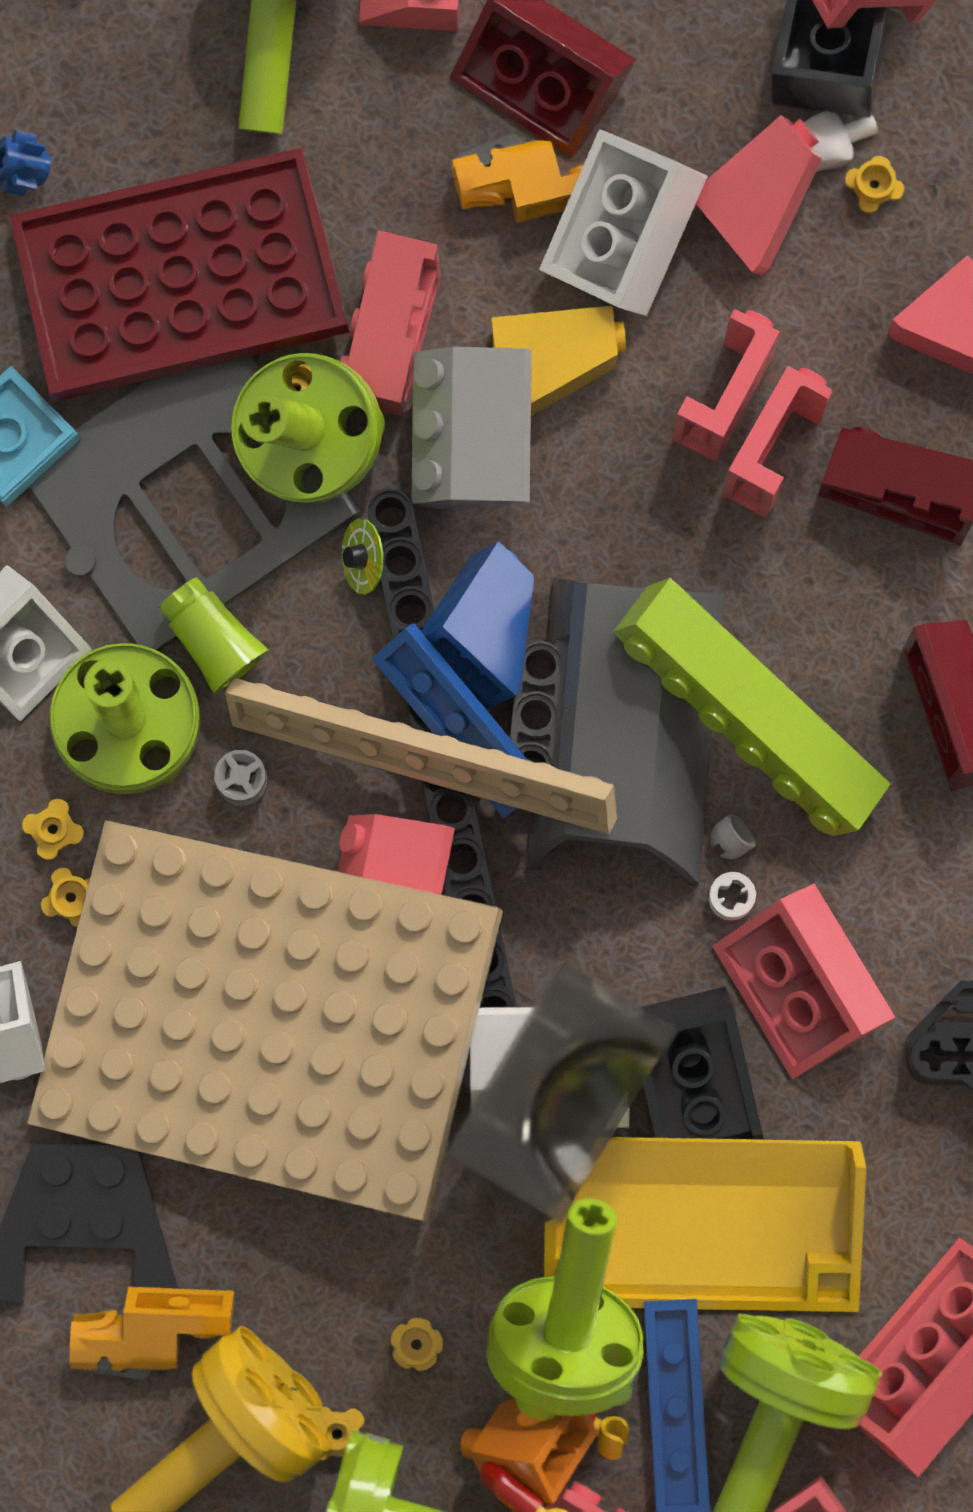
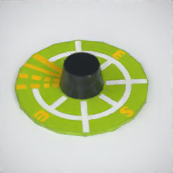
M358 518L351 522L345 531L342 542V563L349 586L356 593L363 595L374 591L380 582L383 571V548L375 526L367 519Z

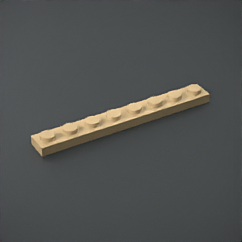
M234 678L225 691L233 727L606 834L610 833L617 820L614 785L605 783L595 777L580 776L556 769L546 763H534L506 755L496 749L488 750L463 743L450 736H439L417 730L404 723H392L364 715L362 712L354 709L346 710L318 702L308 696L300 697L275 690L262 683L254 684Z

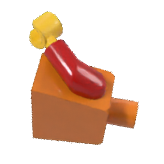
M507 1399L499 1404L484 1429L469 1428L463 1433L461 1452L465 1459L475 1462L480 1472V1481L483 1486L511 1511L567 1512L560 1508H553L547 1511L542 1505L543 1503L554 1504L596 1436H598L596 1445L598 1453L607 1459H619L622 1456L624 1444H627L629 1427L627 1422L621 1417L610 1416L602 1421L596 1418L597 1413L584 1416L558 1415L550 1420H536L524 1415L519 1410L516 1399Z

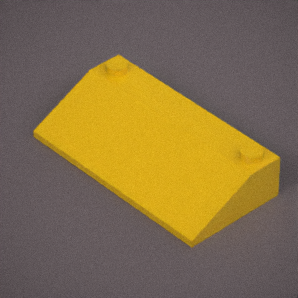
M546 1136L544 1277L555 1276L570 1206L581 1199H597L610 1205L617 1214V1224L603 1287L619 1296L630 1308H644L645 1301L697 1299V1309L859 1312L866 1163L861 1141Z

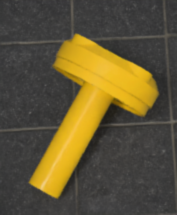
M244 1326L238 1327L233 1333L222 1337L203 1354L202 1359L193 1367L192 1378L195 1390L210 1419L111 1503L112 1512H176L241 1456L269 1478L279 1482L292 1481L296 1476L307 1472L329 1450L326 1422L321 1412L323 1406L321 1398L305 1377L295 1372L277 1353L263 1344L251 1330Z

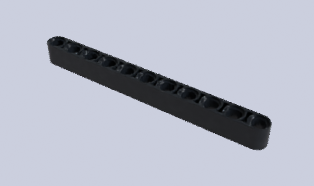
M383 489L377 492L368 504V521L375 526L382 543L383 571L380 583L393 639L404 628L409 626L401 622L397 617L398 610L402 606L416 604L424 610V618L415 624L420 631L435 610L411 500L400 490ZM387 507L398 508L405 515L403 521L396 526L381 524L377 520V516ZM404 555L411 558L415 566L406 575H395L387 569V564L393 557ZM405 700L410 727L433 734ZM421 780L429 822L455 828L450 855L458 850H466L471 852L477 860L475 868L466 874L453 872L447 865L443 885L444 895L466 901L477 900L484 905L496 907L473 795ZM449 800L460 802L467 811L465 817L455 824L442 821L437 814L439 806ZM499 925L493 955L496 957L498 965L492 973L487 975L480 1007L488 1001L501 1002L506 1008L517 1007Z

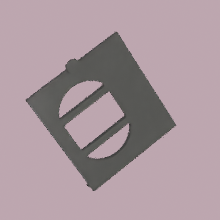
M252 355L145 381L76 428L75 431L81 439L29 486L71 547L64 559L68 571L78 577H85L90 574L138 645L158 651L178 638L169 627L171 622L159 609L161 607L160 604L176 590L164 589L147 583L134 574L122 559L116 542L115 522L118 508L124 497L130 498L186 581L188 582L197 577L208 592L213 591L224 605L341 525L348 526L354 521V517L361 512L348 492L323 503H300L287 500L281 524L279 527H274L213 441V437L215 435H232L231 423L236 400L246 382L261 369ZM248 435L249 440L259 444L260 446H262L265 443L254 440ZM195 446L199 447L262 537L260 543L208 578H204L140 486L144 480ZM313 465L304 472L302 483L308 493L316 492L322 485L323 474L318 466Z

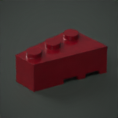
M842 427L818 496L961 546L973 525V460L883 438L876 432L866 428L853 427L851 430Z

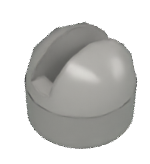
M729 814L712 829L710 845L714 847L720 844L723 850L718 856L732 860L743 856L755 847V839L750 829L739 817Z

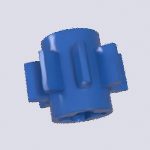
M15 130L12 137L3 136L2 140H0V183H2V192L24 196L26 189L35 191L37 187L43 185L47 180L51 159L49 153L45 150V145L36 143L37 135Z

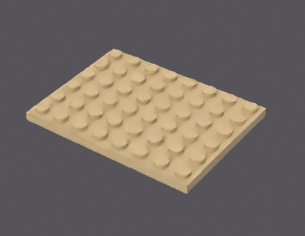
M105 820L44 1057L46 1071L40 1072L27 1124L428 1222L503 910L498 907Z

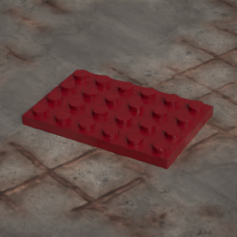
M303 147L9 215L52 402L349 333Z

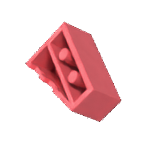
M378 230L372 258L367 263L363 277L362 290L364 293L360 308H355L350 324L349 337L353 338L349 356L343 355L340 362L348 365L363 377L373 391L382 412L403 417L413 382L414 352L421 351L441 279L438 245Z

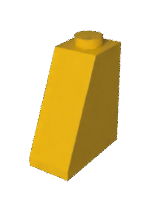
M613 306L491 317L493 348L532 350L531 416L614 370L617 365L618 352L626 351L623 321L614 322Z

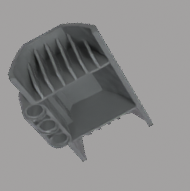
M554 577L548 642H532L525 648L521 688L517 695L514 696L510 739L526 758H535L556 769L584 777H595L605 783L614 785L617 820L610 833L606 834L532 812L527 870L537 871L538 866L548 852L557 845L572 839L644 848L676 869L688 881V885H699L712 730L701 722L698 716L699 712L685 699L676 697L665 689L661 682L662 678L647 664L633 659L625 651L624 643L613 633L645 588L594 584ZM685 591L721 624L724 593ZM535 658H544L552 663L555 671L550 677L539 680L529 675L526 666ZM530 708H540L548 714L550 722L542 729L533 730L524 725L521 716Z

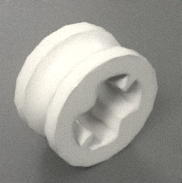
M738 872L724 873L715 879L709 890L708 900L710 908L715 915L723 920L735 921L742 919L751 911L755 903L756 891L754 884L747 876ZM731 883L741 886L740 895L746 894L747 896L746 904L737 903L733 910L723 907L722 904L725 898L718 899L717 896L719 889L728 890Z

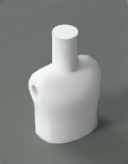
M823 111L804 121L819 140V143L813 147L822 158L817 171L836 169L849 164L854 155L852 143L878 134L877 124L872 115L871 118L864 117L843 124L836 113Z

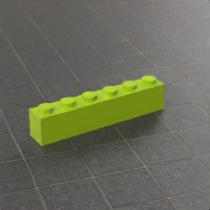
M668 578L647 586L613 631L624 643L625 651L633 659L647 664L662 678V685L667 691L676 697L685 699L699 712V719L705 726L715 732L722 733L736 746L737 755L749 765L761 769L773 781V788L784 798L795 801L809 814V820L812 825L821 832L837 836L859 831L891 785L673 579Z

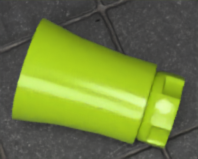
M197 577L186 582L160 604L161 607L159 609L171 622L169 624L170 629L182 642L201 670L213 695H217L227 689L234 678L240 679L270 652L265 645L255 638L231 614L213 591L208 592Z

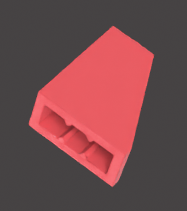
M780 115L705 181L696 205L750 271L760 276L770 269L822 160L813 148L819 143V140L801 119L793 124L790 120Z
M967 255L892 320L888 334L896 342L970 374H973V260Z

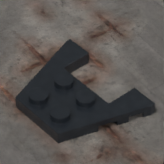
M32 1143L0 1226V1302L24 1303L26 1253L28 1247L135 1250L134 1287L179 1289L140 1151L116 1145Z

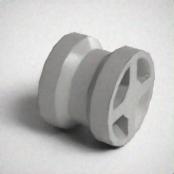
M234 750L225 754L218 761L214 780L220 796L227 803L236 807H247L257 803L263 797L267 789V775L262 761L255 754L246 750Z

